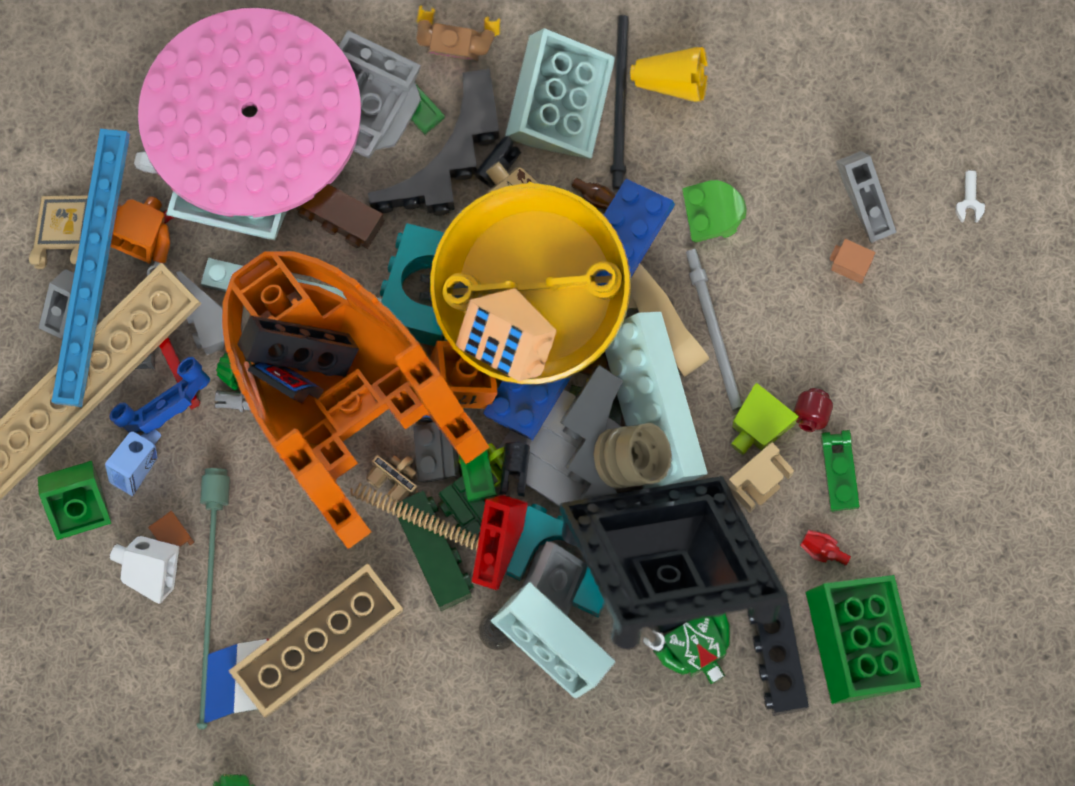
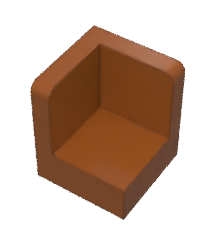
M172 510L148 527L158 541L179 547L186 542L189 545L195 543Z

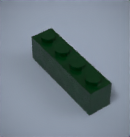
M424 490L401 500L403 505L400 514L408 503L405 516L411 506L414 507L411 517L416 509L419 508L416 520L421 511L424 510L421 523L426 514L429 513L426 525L432 515L435 516L434 513L439 511L433 497L427 498ZM401 501L397 502L395 511L397 510ZM402 516L399 517L398 520L440 611H444L472 598L470 590L474 586L468 573L462 574L458 564L462 563L456 547L450 549L444 535L440 536L439 532L436 534L434 530L429 532L428 528L424 529L423 526L419 527L418 523L414 525L413 521L408 522V519L403 520ZM436 516L434 517L432 526L434 525L435 521L437 520V519H436Z

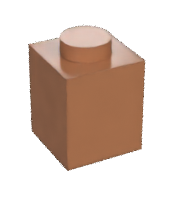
M844 239L842 246L836 245L829 259L833 261L831 270L862 284L876 252Z

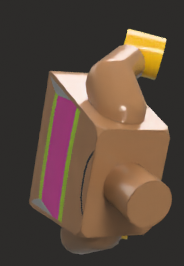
M420 6L418 10L417 42L421 46L428 47L427 54L478 62L479 55H485L489 51L495 36L500 34V18L497 21H490V17H485L484 31L481 34L470 28L433 23L434 8L431 11H424L422 6Z

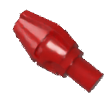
M808 530L800 543V546L813 559L826 563L828 560H835L846 566L851 558L850 555L839 550V547L836 546L838 541L827 533Z

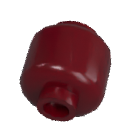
M810 388L808 391H803L798 396L793 410L799 416L796 421L799 427L807 432L824 429L831 417L833 402L829 394L821 389Z

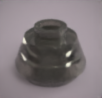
M494 611L487 614L481 620L478 628L479 637L486 647L492 650H504L514 642L490 621L498 612Z

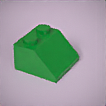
M92 460L37 477L39 497L56 540L112 524L101 482Z

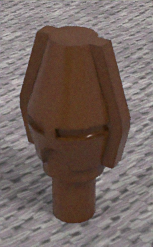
M575 178L572 183V188L581 192L583 199L594 207L607 210L615 197V194L608 187L598 183H586L579 178Z

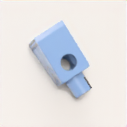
M156 429L147 435L143 432L141 436L131 431L105 463L109 483L132 497L157 460L155 444L161 437V434Z

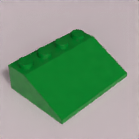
M895 575L824 583L805 592L831 705L921 687Z

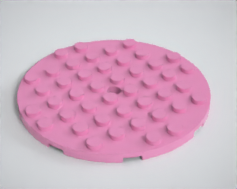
M243 8L229 10L204 18L183 30L164 47L151 65L141 89L138 105V122L142 143L156 173L160 175L177 195L187 202L211 213L233 217V215L253 216V218L271 216L286 212L311 200L328 183L331 184L343 170L355 148L360 131L361 99L354 71L342 50L327 34L300 17L272 9ZM254 105L258 110L256 115L245 117L242 114V110Z

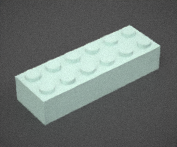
M636 313L624 319L619 332L605 350L611 373L623 380L617 396L626 426L646 423L654 424L666 434L670 443L672 458L666 477L659 483L643 485V488L693 481L708 473L662 313Z

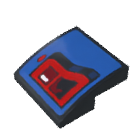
M260 362L259 364L254 363L250 365L247 370L301 404L304 403L308 395L319 399L324 391L315 383L286 366L279 368L273 364Z

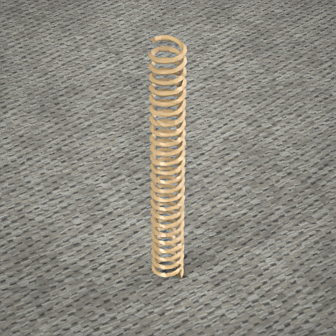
M358 484L354 493V489L351 488V497L361 498L362 502L366 500L367 504L371 502L372 506L376 505L377 509L381 507L382 511L387 509V513L392 511V515L397 514L398 518L402 516L403 520L413 521L414 525L418 523L419 527L428 528L429 532L433 530L435 534L439 532L440 536L444 535L445 539L449 537L450 541L455 539V543L460 541V545L465 544L466 548L470 546L471 550L476 548L477 552L479 538L474 545L476 533L468 543L471 531L468 532L463 541L466 529H463L458 538L461 527H458L453 535L455 524L447 534L450 522L447 523L442 532L445 520H442L437 529L439 517L432 526L435 517L432 515L426 525L429 513L426 514L421 523L424 510L421 511L416 520L419 508L416 509L411 517L414 508L411 506L405 516L408 503L400 514L403 501L400 502L395 511L398 499H395L394 504L390 508L393 497H390L384 507L388 497L387 494L379 505L382 492L379 493L374 502L377 489L369 500L372 487L369 488L364 498L366 485H364L359 496L358 493L362 484Z

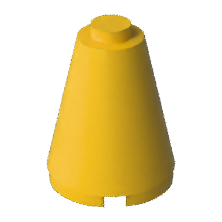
M694 47L637 59L635 65H631V81H635L636 87L692 102H701L705 98L708 75H704V66H707L706 50L703 47Z

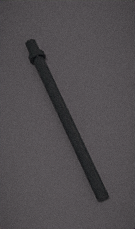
M627 15L618 16L613 165L610 166L612 189H620L623 184V175L626 174L627 168L624 166L629 16Z

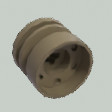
M651 423L607 429L599 436L595 444V468L600 478L613 488L659 483L666 477L671 466L672 454L666 434L658 426Z

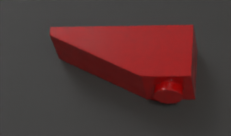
M506 495L485 500L472 583L493 590H499L523 532L528 502Z

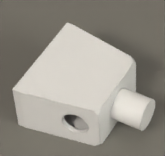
M139 536L127 547L116 544L111 551L110 560L122 564L121 581L160 604L174 589L179 546Z

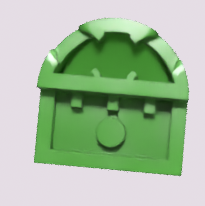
M710 180L682 188L693 242H701L719 236L726 238L737 232L742 219L746 217V203L739 191L731 185L718 180Z

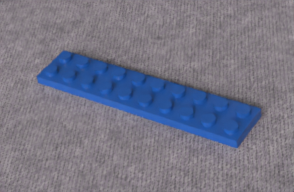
M625 179L604 216L616 230L624 246L632 277L674 208L675 203L663 195ZM600 271L595 277L611 275L607 271ZM599 283V284H597V285H598V286H604V285H606L607 283ZM572 376L544 384H517L502 381L497 389V395L493 403L487 405L483 414L485 417L533 441Z

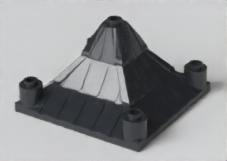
M723 476L561 503L560 512L563 517L562 538L565 542L578 546L581 550L582 556L613 618L611 641L619 648L632 649L637 647L641 640L642 629L650 628L651 631L656 630L659 633H666L693 619L725 614L726 612L749 609L750 616L755 621L763 624L772 623L778 618L780 605L787 604L788 594Z

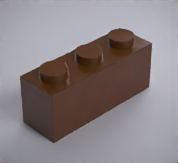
M329 184L317 192L314 198L296 207L297 214L308 222H312L314 219L322 224L321 228L332 235L339 233L345 236V241L355 248L363 246L368 249L385 222L381 212Z

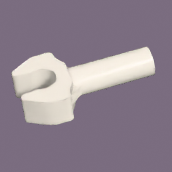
M976 171L965 172V199L956 205V214L961 222L965 219V210L967 208H972L975 211L976 223L981 219L985 211V204L976 200Z

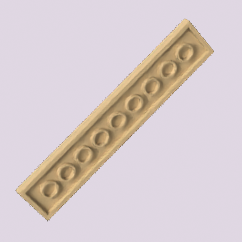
M160 263L96 326L82 407L58 405L51 402L58 368L57 364L0 419V500L202 304L163 263Z

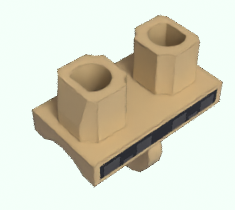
M378 455L372 460L373 468L366 477L367 482L376 489H379L389 479L395 484L387 493L389 499L393 497L392 502H395V499H398L399 502L418 493L416 490L417 486L403 476L406 474L409 478L413 479L417 472L410 468L413 462L410 456L400 460L394 455L390 463L396 466V469Z

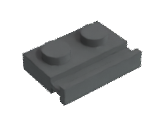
M429 423L413 426L418 482L428 483L448 479L449 477H460L458 453L437 425Z

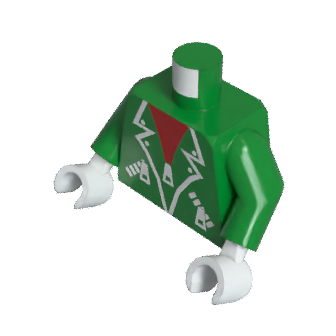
M726 613L693 619L665 636L656 630H652L656 634V640L652 643L646 637L643 639L644 643L653 649V652L663 666L681 675L689 674L690 677H693L703 671L710 684H714L726 676L717 661L726 656V650L730 646V624Z

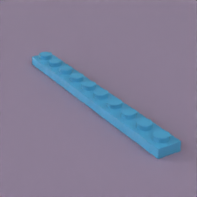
M100 129L51 401L54 404L82 407L130 138V134L127 131Z

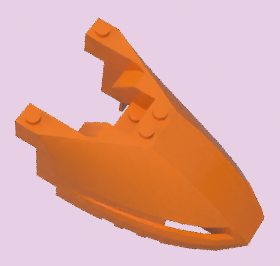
M294 251L263 252L232 274L223 300L222 309L224 343L232 372L237 379L238 386L252 414L267 439L347 549L372 532L337 484V478L358 464L343 442L389 409L404 429H407L425 415L430 416L466 464L489 448L484 437L464 412L448 384L427 357L420 344L394 314L354 278L349 277L337 267L320 259ZM291 273L310 276L341 290L346 299L319 286L297 282ZM243 305L252 316L349 333L359 350L346 377L337 375L326 376L314 371L303 372L297 368L289 367L324 389L319 399L308 395L304 403L301 404L247 371L250 364L245 360L244 354L237 344L242 334Z

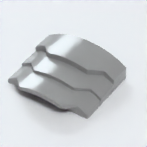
M347 31L338 47L342 50L354 71L361 99L360 131L353 151L366 158H370L376 150L395 147L411 121L421 101L415 83L421 65L353 32Z
M563 390L533 441L510 430L499 448L504 447L505 443L508 442L524 443L530 446L526 485L559 507L562 502L578 500L589 483L585 480L582 485L568 476L571 471L565 467L583 439L582 436H579L576 440L563 432L565 426L560 421L576 397L566 390ZM608 417L607 429L621 427ZM512 475L513 477L519 480L520 476Z

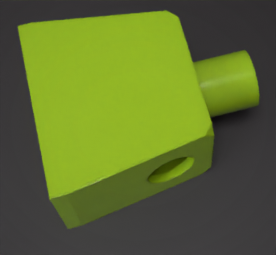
M756 383L733 421L732 427L739 432V435L731 443V446L741 455H744L753 444L762 451L771 442L774 443L797 423L796 421L799 416Z

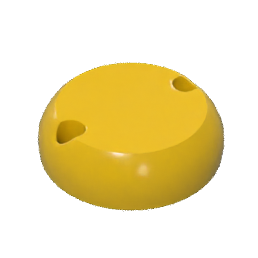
M543 184L506 186L487 193L464 208L443 234L433 259L430 276L433 310L445 338L453 349L479 371L493 378L517 384L555 382L578 373L596 361L619 332L628 309L631 292L628 258L616 230L608 219L585 199L567 190ZM600 271H607L611 275L595 277ZM458 283H464L465 286L469 287L453 289ZM599 283H607V284L604 285V286H598V285H597V284H599ZM516 289L557 330L544 370L540 376L517 381L456 346L470 300ZM457 295H464L461 298H455Z

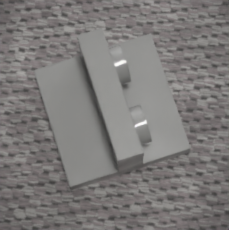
M546 542L545 546H539L522 587L530 582L567 616L587 570V564L555 543Z

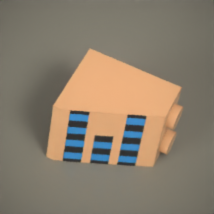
M511 289L470 300L456 346L515 380L522 381L542 374L557 330L516 289Z

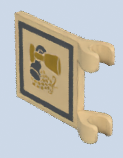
M42 196L34 248L29 255V262L36 269L46 268V249H73L70 262L76 264L88 196Z

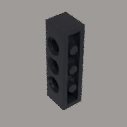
M250 315L237 343L244 357L255 364L263 362L273 364L279 368L286 366L297 368L303 372L314 371L326 376L337 375L346 377L359 350L349 333Z
M788 600L786 605H780L778 618L775 620L779 625V631L774 634L766 632L763 623L755 621L750 616L748 609L750 625L755 624L757 635L753 636L755 653L761 652L763 664H758L760 680L767 683L768 692L763 693L766 710L772 709L773 716L808 710L809 703ZM778 648L784 652L785 659L781 662H774L769 656V651ZM778 677L787 678L790 682V688L786 691L777 689L775 679Z

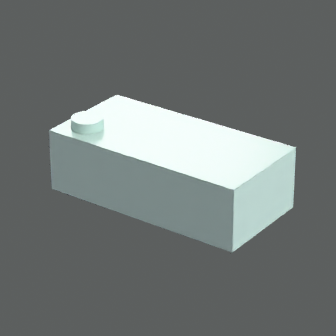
M530 582L512 595L490 620L575 699L594 688L616 662Z

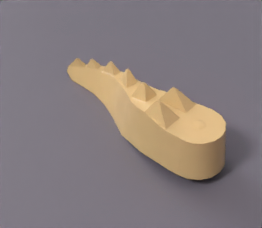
M639 264L631 277L628 309H636L639 313H662L678 372L685 377L710 359L697 340L685 328L666 293L646 269Z

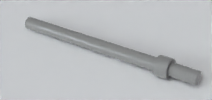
M692 249L686 252L691 270L689 276L692 285L696 286L732 411L741 409L742 402L706 284L708 281L705 269L701 267L697 250Z

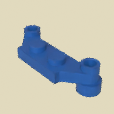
M188 357L177 368V373L183 378L180 382L137 411H134L124 402L119 403L112 409L109 418L118 427H123L128 433L131 431L135 433L143 431L147 435L154 429L160 428L166 421L178 413L184 412L192 404L191 400L197 391L209 384L210 377L202 370V365L194 357Z

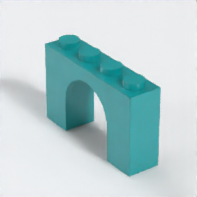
M406 223L404 232H399L396 239L395 248L398 249L396 257L391 256L388 264L389 279L388 281L383 280L381 285V304L394 314L417 342L435 346L437 341H444L445 336L437 322L433 307L411 300L405 294L402 286L412 273L421 269H432L438 244L445 232Z
M534 503L531 506L527 505L523 532L505 575L521 582L540 545L555 540L564 541L562 538V516L558 515L557 518L546 514L547 510L542 506ZM587 566L586 574L572 604L574 607L599 618L606 603Z

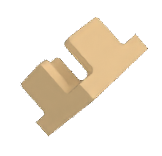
M773 442L729 479L728 487L733 496L749 513L755 509V502L758 505H762L780 489L778 483L783 480L784 476L787 479L793 476L794 469L779 454L780 450Z

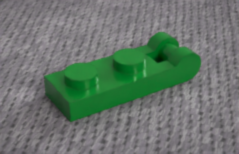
M842 430L841 434L823 432L821 433L830 512L859 509L850 430ZM842 445L843 452L832 453V446Z

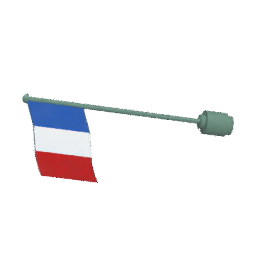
M221 468L205 469V475L201 477L200 504L206 505V510H211L199 723H196L197 727L201 730L207 728L208 724L206 723L234 713L257 710V707L233 678L229 670L269 640L263 639L239 643L209 654L217 511L223 510V506L229 505L230 477L227 476L228 470Z

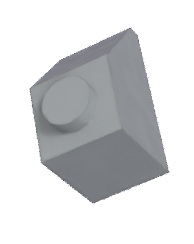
M67 269L50 282L39 324L40 329L62 340L74 273Z

